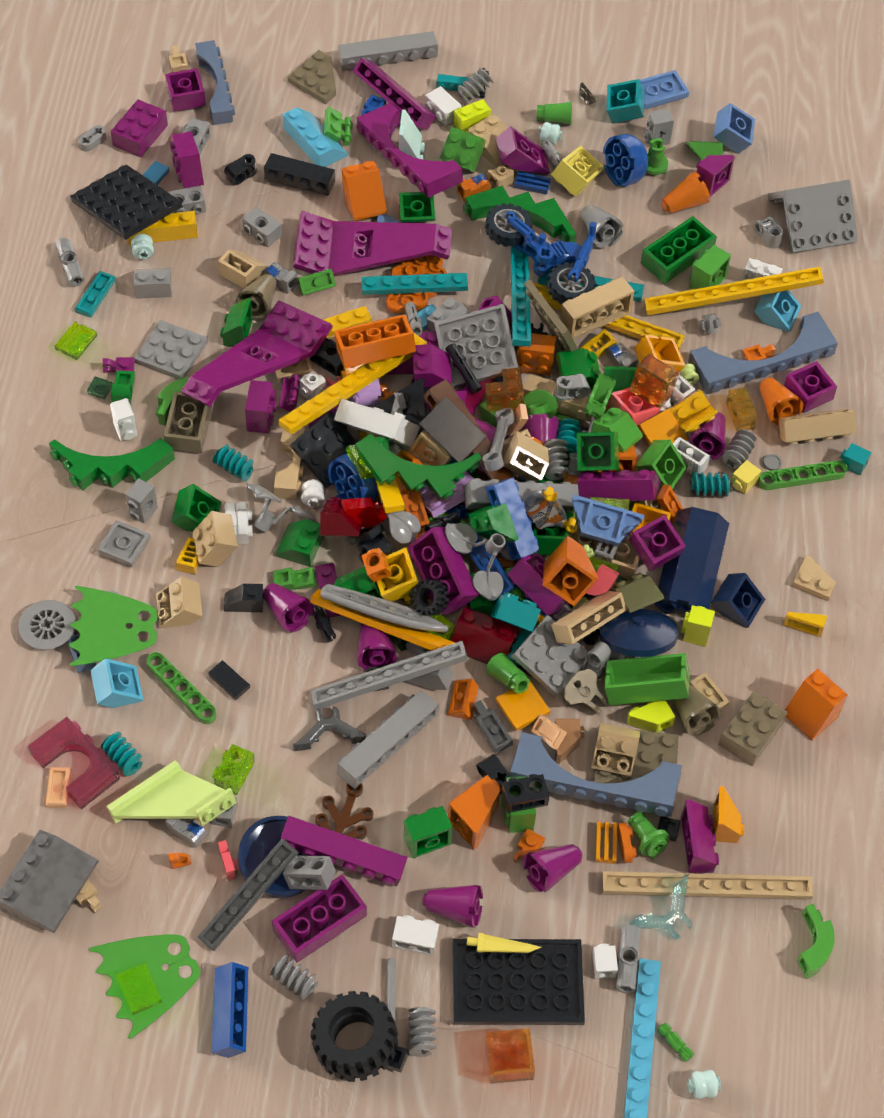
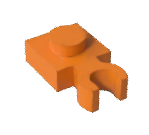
M527 828L517 845V848L521 851L515 853L514 862L516 863L519 858H523L529 852L539 851L546 838Z

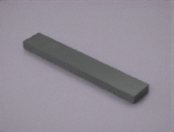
M282 838L198 935V938L211 950L215 951L299 852Z

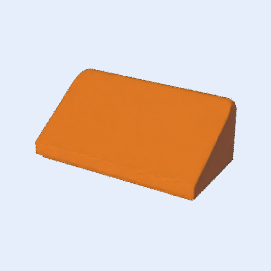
M472 678L455 680L448 716L467 720L472 719L473 707L479 688Z

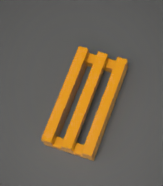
M597 821L595 862L616 864L617 823L609 824V822L601 823V821ZM601 829H605L604 858H600ZM609 829H612V858H608Z

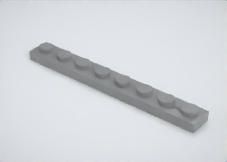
M460 641L311 690L314 707L317 710L467 661L468 657L464 643Z

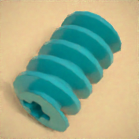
M570 418L559 422L556 439L567 441V445L564 446L568 450L565 453L568 455L566 460H570L569 453L577 452V433L581 432L579 428L580 423Z
M228 444L217 450L213 456L212 461L214 464L223 467L225 471H229L235 477L241 478L243 482L247 481L253 473L254 461L252 459L248 460L246 455L242 456L241 452L236 453V449H230Z
M696 472L692 473L690 478V495L695 490L696 496H698L700 490H702L704 496H706L708 491H710L711 496H714L715 491L718 492L720 497L723 491H725L726 497L729 496L730 480L726 473H723L721 478L719 473H715L714 477L711 472H708L706 477L703 472L699 474V477Z
M118 731L108 736L102 742L100 748L108 755L110 760H113V763L118 766L119 770L123 771L125 776H131L142 767L143 762L140 761L142 755L140 753L136 754V748H131L132 744L130 742L126 743L127 739L121 737L122 734Z

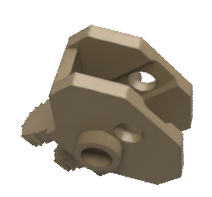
M591 669L578 671L563 688V702L568 706L582 704L584 707L588 706L599 715L602 711L590 700L595 696L602 704L608 705V699L598 692L599 689L596 687L597 674ZM574 683H578L579 688H576Z

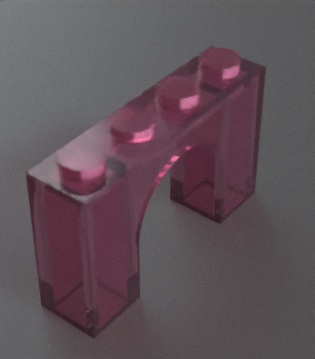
M65 717L28 745L31 756L42 768H45L62 754L71 751L81 752L89 757L90 764L88 769L66 787L68 796L82 810L120 780L119 768L114 761L110 762L106 758L107 755L101 747L97 749L93 739L88 734L84 735L81 732L82 729L75 720L72 722L68 717Z

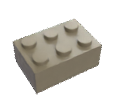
M174 391L164 431V441L174 450L202 453L212 405L208 407L184 395L182 392Z
M753 691L723 731L718 745L753 766L783 725L788 712Z

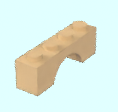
M305 428L299 429L292 435L285 429L282 430L281 452L287 454L293 461L286 469L276 472L274 495L281 499L297 500L298 493H301L302 482L300 477H304L303 461L289 445L305 433Z

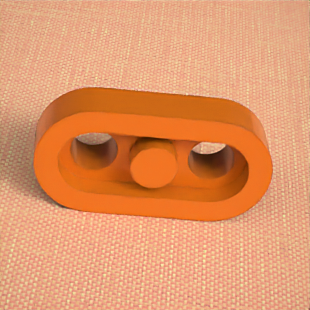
M618 823L617 833L623 863H632L633 858H636L635 845H631V839L633 838L632 827L628 826L627 823Z

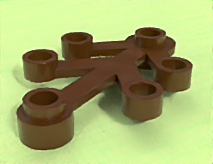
M347 783L346 791L348 796L341 815L335 806V800L332 796L327 795L322 799L323 807L329 811L336 824L335 832L343 834L345 828L363 820L368 822L373 819L374 812L369 807H365L361 812L350 816L356 798L361 796L363 792L362 783L355 788L358 789V792H351L354 788ZM327 800L332 801L330 805L325 804ZM369 812L371 815L367 817L364 816V813ZM324 813L318 814L315 818L316 825L331 830L328 825L327 815ZM320 818L325 819L323 823H320L318 820ZM359 825L354 831L344 835L362 840L367 836V829L365 826ZM363 830L364 834L359 835L357 832Z

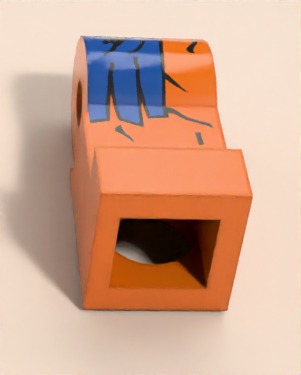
M483 174L468 180L463 178V182L457 184V193L463 202H465V197L491 189V184Z

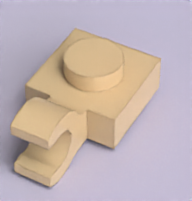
M177 45L171 46L172 55L169 56V62L172 71L188 70L189 66L185 53L180 54Z
M87 880L75 900L80 906L87 903L94 912L102 908L99 904L100 901L95 897L98 894L97 889Z

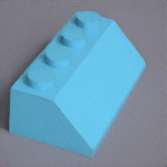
M296 107L283 114L284 130L314 164L326 167L348 156V153L338 142L323 135L324 126L311 112Z

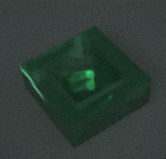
M95 376L87 389L88 394L105 400L112 388V381Z

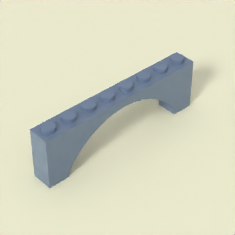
M815 312L802 316L799 337L792 346L779 355L763 360H739L717 354L709 350L707 346L690 351L688 363L694 365L695 372L699 376V382L706 394L718 392L724 388L734 387L740 383L750 382L756 378L766 377L772 373L782 372L791 367H798L807 362H814L823 357H830L835 354L838 342L820 313Z
M522 732L510 771V777L543 774L548 791L558 795H569L578 799H588L601 804L615 805L619 808L626 807L639 812L672 817L682 765L662 761L661 765L652 772L631 781L614 784L591 782L576 777L560 767L545 750L542 744V736Z

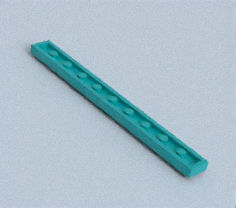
M510 246L512 345L530 347V299L525 293L527 288L524 285L529 280V256L520 252L516 247Z

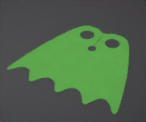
M75 586L83 594V599L71 606L81 613V618L70 624V626L80 632V637L70 643L69 646L79 651L80 656L70 666L100 662L105 658H118L144 650L155 644L157 632L154 630V623L157 621L158 613L154 607L116 593ZM141 611H148L151 617L147 621H141L138 618V614ZM131 623L133 627L128 629L126 624ZM142 631L148 632L150 634L149 640L145 642L139 641L137 638L138 633Z
M175 934L144 936L89 948V951L97 952L103 956V962L96 970V973L105 974L112 978V985L106 992V995L116 996L122 1000V1006L116 1014V1018L130 1019L133 1023L128 1039L133 1038L168 1011L198 980L201 970L197 961L189 955L190 946L185 937ZM177 942L181 945L182 949L178 955H171L168 952V946L171 943ZM165 963L169 965V969L166 971L162 969V965ZM184 965L190 966L192 968L191 976L188 978L180 977L178 973L180 967Z

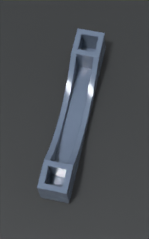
M215 40L195 43L199 67L206 70L213 77L217 85L216 91L209 101L213 125L233 122L232 115H235L234 105L230 104L232 103L231 93L227 92L229 91L228 81H225V69L222 70L224 68L223 60L219 58L221 56L220 48L216 47Z

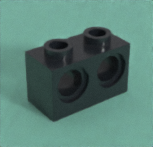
M531 774L521 779L510 778L502 782V795L507 814L548 806L550 796L543 774ZM531 788H537V789H539L540 791H538V792H533V791H531L530 789H531ZM517 792L519 795L513 796L510 793Z

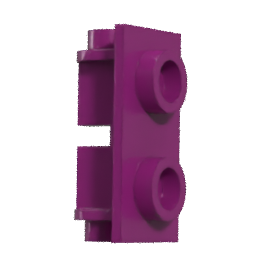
M293 374L289 379L283 377L279 407L290 412L296 409L300 386L298 375Z

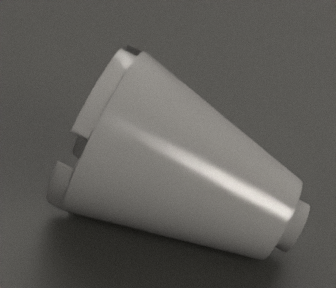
M593 204L587 205L582 210L581 216L588 232L591 222L597 224L594 241L597 247L613 246L619 241L623 234V223L620 219Z

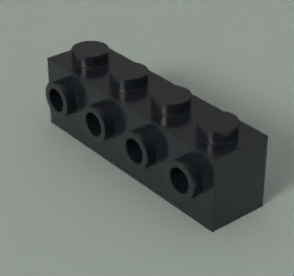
M271 153L264 166V177L270 181L329 196L335 183V169Z

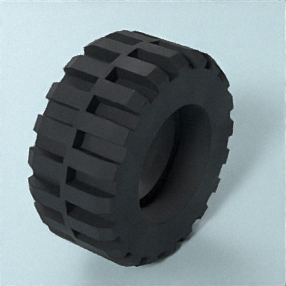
M348 991V995L344 996L342 993L338 994L335 1000L329 999L325 1002V1008L320 1007L317 1012L318 1018L315 1017L312 1022L311 1039L318 1060L329 1074L334 1073L335 1078L340 1080L346 1077L349 1082H355V1078H360V1081H364L371 1074L375 1077L379 1074L378 1070L380 1068L386 1069L389 1065L387 1060L394 1058L396 1054L394 1049L398 1047V1032L392 1014L384 1002H380L379 998L375 995L369 997L368 992L361 991L360 994H356L355 991ZM364 1022L374 1027V1034L370 1041L359 1049L343 1050L335 1045L338 1033L351 1023Z

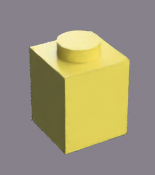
M746 460L733 473L730 484L736 490L746 494L759 481L761 470Z

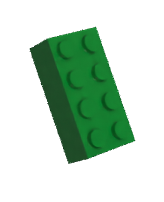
M692 216L644 248L641 264L665 284L693 265L695 260H699L706 249L709 250L715 245L717 236Z

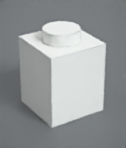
M609 944L597 945V947L593 948L592 952L594 978H616L618 965L615 946H609Z

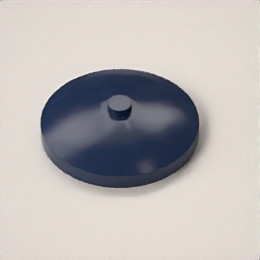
M639 609L631 613L623 612L599 627V638L601 642L606 643L616 653L632 657H651L663 654L676 645L678 627L665 614L649 609Z
M288 816L263 818L255 822L245 832L238 849V866L245 880L278 844ZM283 871L263 895L274 898H288L296 896L306 889H289Z

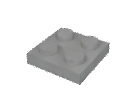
M116 520L99 546L98 553L133 567L151 537L147 532Z

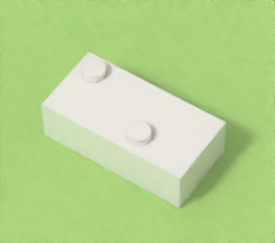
M341 399L334 420L353 429L378 437L389 438L390 441L412 447L420 428V426L406 420L403 414L395 412L392 415L384 412L382 409L370 408Z

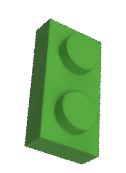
M332 269L297 278L301 295L336 286Z

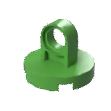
M545 389L530 391L521 402V404L526 405L528 416L548 414V418L553 419V416H556L558 412L556 398Z

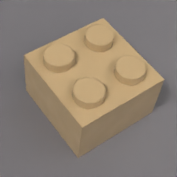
M211 511L198 527L194 529L193 539L199 564L219 567L238 547L231 514Z

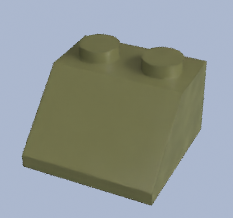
M642 573L631 575V579L627 581H616L614 586L609 589V591L622 592L627 608L624 612L628 613L664 599L663 594L652 578Z

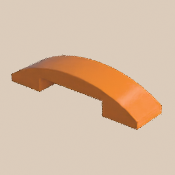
M395 475L406 512L416 516L420 522L421 530L415 534L417 540L425 534V525L430 524L420 491L415 492L413 490L409 493L398 476Z

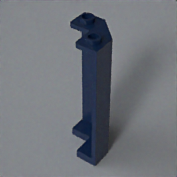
M689 507L677 511L673 525L686 547L681 555L663 565L658 585L664 599L655 602L654 605L665 614L682 611L686 615V612L691 611L692 605L710 609L728 532L729 522L719 513Z

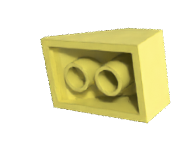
M580 145L558 164L551 175L571 195L577 197L605 168Z

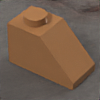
M580 719L555 720V724L567 732L559 748L555 749L557 764H560L579 746L580 738H584V726H580Z

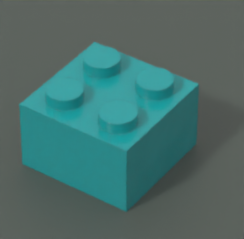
M640 79L607 85V113L612 123L644 118L645 92Z
M510 593L499 595L490 617L533 632L541 609L536 608L537 604L528 600L520 602L518 601V596Z

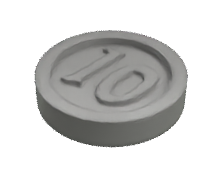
M769 454L765 456L763 465L769 471L778 470L781 468L782 460L778 455Z

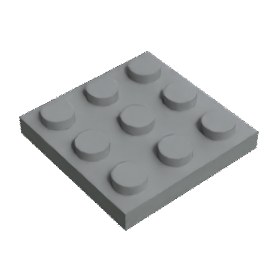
M159 320L134 358L135 363L177 379L185 378L207 345L208 337Z
M547 615L511 657L556 697L582 667L589 652L578 642L572 645L557 643L551 626L555 621Z

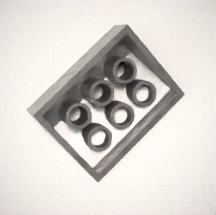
M39 830L0 890V909L6 914L55 933L99 861L58 836Z

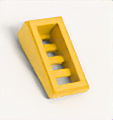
M603 329L581 348L594 352L599 358L606 354L608 347L617 344V341L606 329Z
M188 537L177 559L176 568L178 571L196 574L199 566L196 552L189 551V549L196 550V546L191 545V543L195 544L193 538Z
M787 612L783 625L821 637L827 616Z

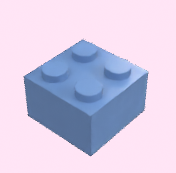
M729 103L717 112L713 138L739 154L752 145L755 119Z

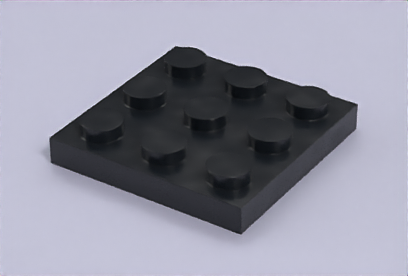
M331 411L289 445L325 488L332 484L329 481L328 475L330 462L344 454H358L354 449L355 444L358 442L342 423L334 420L335 415Z

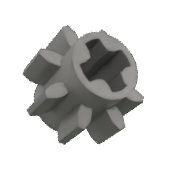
M715 314L702 315L703 320L698 321L699 329L704 330V334L715 333L717 328L721 327V319L716 318Z

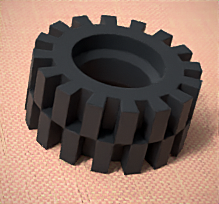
M437 580L418 582L419 585L414 587L417 590L412 591L415 597H411V601H415L412 604L413 607H417L415 610L422 615L434 616L445 611L443 608L448 606L445 602H449V598H446V595H449V591H445L447 587ZM430 590L434 594V600L431 605L427 602V594Z

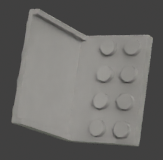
M850 180L768 193L769 200H775V203L784 201L791 253L858 242Z

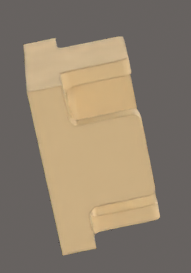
M425 430L420 433L408 451L409 454L417 458L423 465H447L453 458Z

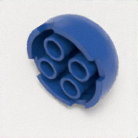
M629 134L612 136L606 141L603 148V154H605L606 158L604 168L613 184L625 187L639 182L644 177L648 168V154L643 143L637 137Z
M344 454L330 462L328 469L329 481L334 483L338 492L336 497H341V500L370 497L375 501L379 494L375 477L358 454Z

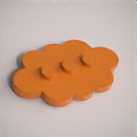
M427 255L401 261V265L395 266L392 269L391 276L446 274L447 272L442 267L443 258ZM438 292L385 294L387 296L386 308L391 313L400 314L405 312L404 307L406 303L413 302L416 305V310H420L427 306L428 298L435 297Z

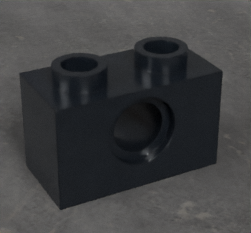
M325 338L315 355L310 357V360L334 376H340V371L343 370V363L337 351L336 343L332 339Z

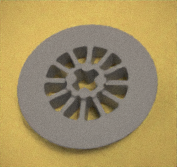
M44 600L31 605L23 612L19 620L18 630L23 641L29 646L42 650L53 649L63 645L71 638L75 629L70 624L76 622L73 611L66 604L55 600ZM45 624H49L50 628L47 629Z

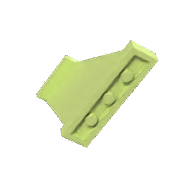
M175 760L109 804L107 808L116 824L123 819H199L200 824L204 826L224 811L230 809L237 802L231 788L224 790L185 772Z

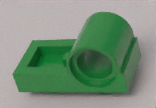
M117 370L115 383L112 384L111 389L112 402L126 398L131 405L136 377L135 371Z

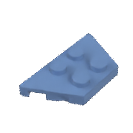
M573 494L572 504L579 533L583 537L618 546L643 521L645 516Z

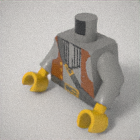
M545 483L539 489H532L523 502L527 517L531 522L533 521L538 529L561 527L566 528L570 533L577 531L576 519L571 517L567 521L565 511L557 499L558 493L553 492L554 489Z

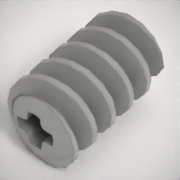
M482 68L478 69L479 74L473 73L474 78L468 77L469 82L464 81L463 86H458V94L468 105L470 104L469 98L474 101V94L480 96L479 90L485 92L483 86L490 88L489 82L493 83L491 77Z
M738 430L722 455L723 462L729 468L737 470L748 459L749 454H751L752 449L755 447L756 436L748 430Z
M549 439L544 442V446L548 448L549 465L546 469L545 477L549 480H562L565 478L564 474L569 472V469L566 468L568 466V461H566L568 455L565 454L568 450L564 447L567 445L566 440Z
M285 954L275 963L270 976L273 975L275 980H280L281 985L287 984L288 990L294 989L295 995L301 994V999L306 1000L317 987L318 981L314 982L316 975L312 974L308 977L309 969L301 972L302 964L294 967L295 959L287 962L288 954Z
M427 1007L411 1008L408 1010L410 1012L408 1015L410 1020L408 1023V1028L410 1029L409 1054L417 1057L429 1056L432 1054L430 1050L436 1049V1044L430 1043V1041L436 1040V1036L430 1034L436 1031V1027L430 1026V1024L436 1023V1019L430 1017L435 1015L436 1011Z

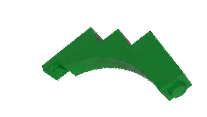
M503 186L465 197L463 209L471 221L486 218L489 210L493 209L496 205L500 206L502 203L509 205L511 203L514 206L522 207L523 210L525 209L532 218V224L548 233L552 238L561 236L563 242H575L576 233L555 198L535 204L529 192L509 197Z

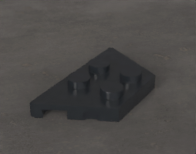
M420 378L398 391V393H403L407 406L403 410V415L409 413L421 417L427 416L426 400L423 397L425 395L424 378ZM393 394L373 407L391 414L395 395Z

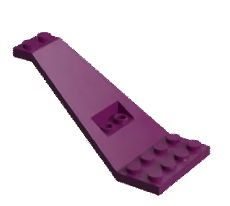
M301 211L293 268L311 274L332 269L333 276H338L427 255H434L448 260L451 251L452 229L439 224L332 221Z
M278 300L258 330L190 376L181 392L210 407L222 391L268 373L273 374L276 370L314 356L333 326L325 320Z

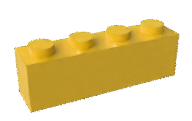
M195 211L171 213L128 238L129 245H131L132 238L138 234L149 235L153 243L198 238Z

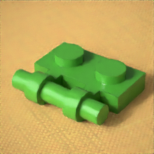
M328 107L325 109L323 135L336 142L341 139L343 144L348 146L352 140V133L350 131L352 130L353 123L351 122V117L347 116L343 120L342 114L339 111Z

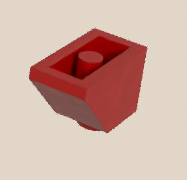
M370 497L343 499L341 501L344 512L364 528L380 524L387 518L383 504L379 501L375 502Z

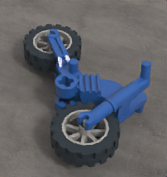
M502 203L500 206L496 205L493 209L489 210L485 222V232L489 235L490 240H494L496 244H502L504 247H516L523 254L530 256L534 260L533 272L537 276L544 277L552 269L548 278L547 288H549L548 293L552 295L553 300H557L562 305L567 300L574 299L582 293L595 289V277L588 268H585L596 238L597 224L595 222L590 223L588 238L584 241L583 246L575 242H562L561 240L550 244L545 241L546 235L544 233H541L539 237L535 235L531 229L532 218L522 207L514 206L511 203L509 205Z

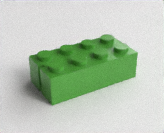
M686 653L607 661L605 692L609 706L689 698L690 669Z

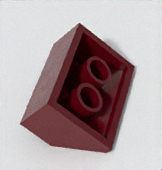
M330 497V499H327L320 512V535L359 536L363 526L344 512L341 497Z
M464 607L456 623L451 641L455 643L463 641L467 657L488 665L491 658L495 655L505 653L508 656L512 652L513 644L517 641L519 627Z

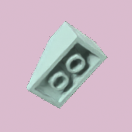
M402 110L399 150L412 157L423 159L421 153H424L425 143L422 142V135L407 111Z

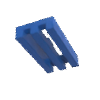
M518 171L514 188L547 194L551 178Z

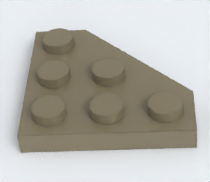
M318 50L288 76V82L327 104L336 96L332 58Z

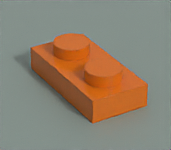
M663 485L656 499L663 511L671 513L670 523L674 524L677 511L682 510L683 507L671 486Z

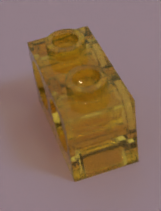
M747 388L729 390L726 405L736 431L754 429L758 415Z

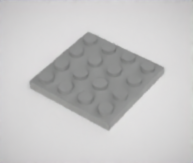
M504 304L434 323L439 349L446 352L445 348L455 343L460 353L466 357V363L478 382L519 371ZM451 359L452 386L454 389L466 386L467 383L457 367L453 366Z

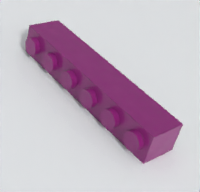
M361 57L353 72L386 101L392 103L401 114L402 110H406L417 127L428 130L436 115L374 62Z
M289 815L280 840L282 838L286 840L303 856H330L333 865L342 867L344 871L360 873L366 879H377L382 881V884L390 887H397L408 858Z

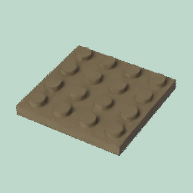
M528 280L525 282L524 285L527 288L525 293L534 306L538 317L543 324H546L552 336H556L561 348L565 351L571 350V352L578 349L569 330L532 281Z
M638 730L640 731V738L632 775L626 776L595 769L594 782L607 784L627 782L652 772L661 765L662 761L677 764L679 734Z

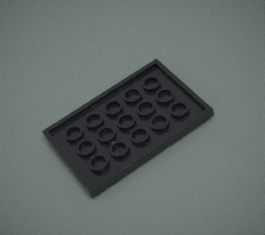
M127 164L119 167L112 173L106 174L100 180L92 182L89 186L78 190L70 196L74 204L125 240L183 207L179 199Z
M453 939V1025L585 1024L581 939H509L541 947L529 953L477 952L476 946L467 945V939Z

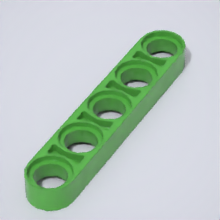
M837 460L766 471L760 475L758 484L764 490H774L838 480L845 477L847 465L843 461ZM840 467L843 472H835L833 468ZM816 470H823L825 475H818ZM798 473H806L808 477L801 478ZM786 475L790 480L783 481L780 476ZM769 478L772 480V483L766 484L762 479Z
M153 652L147 657L149 670L203 724L213 723L217 717L215 707L161 653ZM153 659L161 660V664L158 666H153L150 663ZM171 671L174 673V676L166 679L163 677L165 672ZM184 684L187 686V689L179 692L176 690V687ZM192 697L200 699L196 705L190 704L189 700ZM205 710L213 712L209 718H204L202 713Z

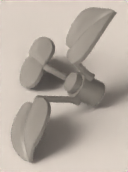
M246 484L247 489L253 491L256 498H264L265 500L262 511L254 524L258 529L268 532L271 524L276 525L277 521L287 512H295L317 522L311 513L294 505L285 509L276 518H273L275 514L268 510L271 500L280 503L281 499L262 486Z
M405 511L388 514L392 537L398 543L405 544L410 541L413 543L416 540L415 534L421 530L417 517ZM408 550L418 582H420L422 578ZM412 591L409 593L410 599L411 597H415V594H412Z
M447 523L445 527L446 538L455 551L467 554L472 550V546L478 547L485 544L486 551L492 554L486 572H476L472 583L474 589L481 596L489 601L496 600L502 593L504 585L503 579L498 572H490L497 553L500 552L501 556L506 560H518H511L504 536L494 533L489 540L485 538L483 541L475 543L477 541V533L471 526L463 523Z

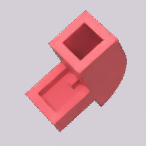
M604 564L600 565L596 572L598 580L586 593L589 595L605 593L614 585L620 573Z

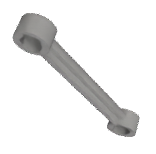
M511 408L500 409L495 413L497 427L490 453L485 454L482 458L487 471H495L504 466L501 452L508 426L515 422Z

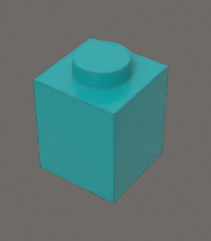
M851 443L848 449L844 448L840 458L846 463L848 470L861 475L868 464L872 452Z

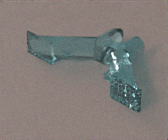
M685 874L673 885L674 892L670 895L673 899L670 912L665 916H654L651 912L647 916L639 914L629 925H634L638 928L665 929L672 938L680 939V935L673 927V922L676 919L683 921L689 929L692 928V921L684 913L689 874Z

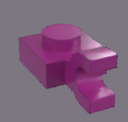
M116 357V362L109 358H103V373L117 372V370L134 371V357Z

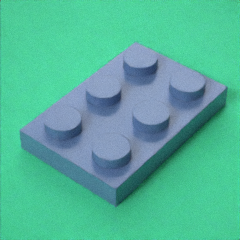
M676 70L640 80L645 92L644 109L689 97V90Z

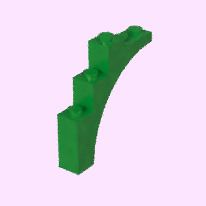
M369 434L354 446V449L380 485L391 483L396 479L395 475H397L409 493L413 490L418 492L425 487L424 483H426L438 501L442 498L446 500L454 494L453 490L456 488L453 481L457 483L465 477L464 473L468 470L470 472L475 471L480 467L479 463L482 460L479 453H476L466 460L449 465H420L394 455L383 447L372 434Z
M162 438L138 451L116 456H94L80 453L65 447L55 439L49 443L52 458L62 463L63 467L69 471V480L72 485L78 486L82 490H85L97 479L113 488L128 475L134 482L138 478L147 482L175 460L174 449Z

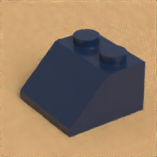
M734 573L727 575L711 603L722 616L745 628H749L766 599L746 573Z

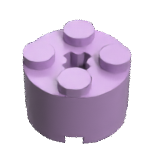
M379 379L352 396L353 402L367 407L380 403L381 400L378 401V396H381Z

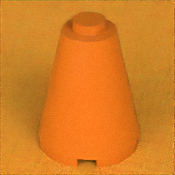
M697 172L690 173L662 198L661 207L664 212L671 214L710 202L708 200L710 194L704 181H699L698 177L700 175Z
M766 378L760 383L759 389L769 420L779 426V418L801 414L803 402L797 395L774 378Z

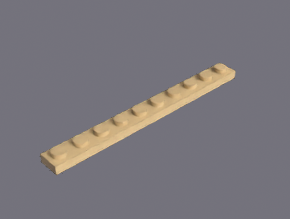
M602 872V894L780 899L813 898L812 876Z

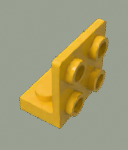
M701 389L669 408L685 432L697 430L701 423L713 420L718 413L709 404Z

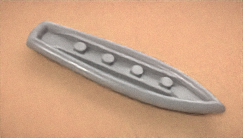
M327 584L321 589V597L323 599L394 624L425 631H448V627L438 620L389 600Z

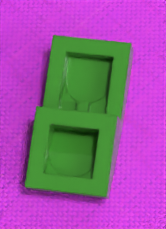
M292 567L273 571L274 583L289 590L316 587L315 570L313 567L295 571Z

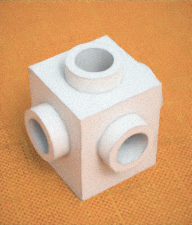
M314 370L309 374H305L300 379V393L308 401L326 390L324 377L318 375Z

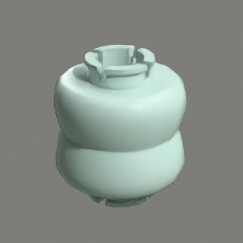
M545 122L542 127L539 126L538 130L541 132H538L537 136H540L542 143L550 140L552 145H556L557 141H561L562 137L560 135L563 134V131H560L558 124Z
M138 234L132 238V253L136 258L144 260L153 255V240L149 235Z
M713 1070L693 1072L691 1079H688L689 1093H693L696 1099H703L705 1097L715 1098L718 1090H721L720 1077H716Z

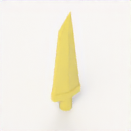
M478 933V938L467 937V945L476 946L477 952L529 953L541 948L484 933Z

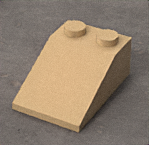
M492 114L469 128L468 133L486 140L481 156L496 168L502 164L496 138L507 129V126L497 116Z

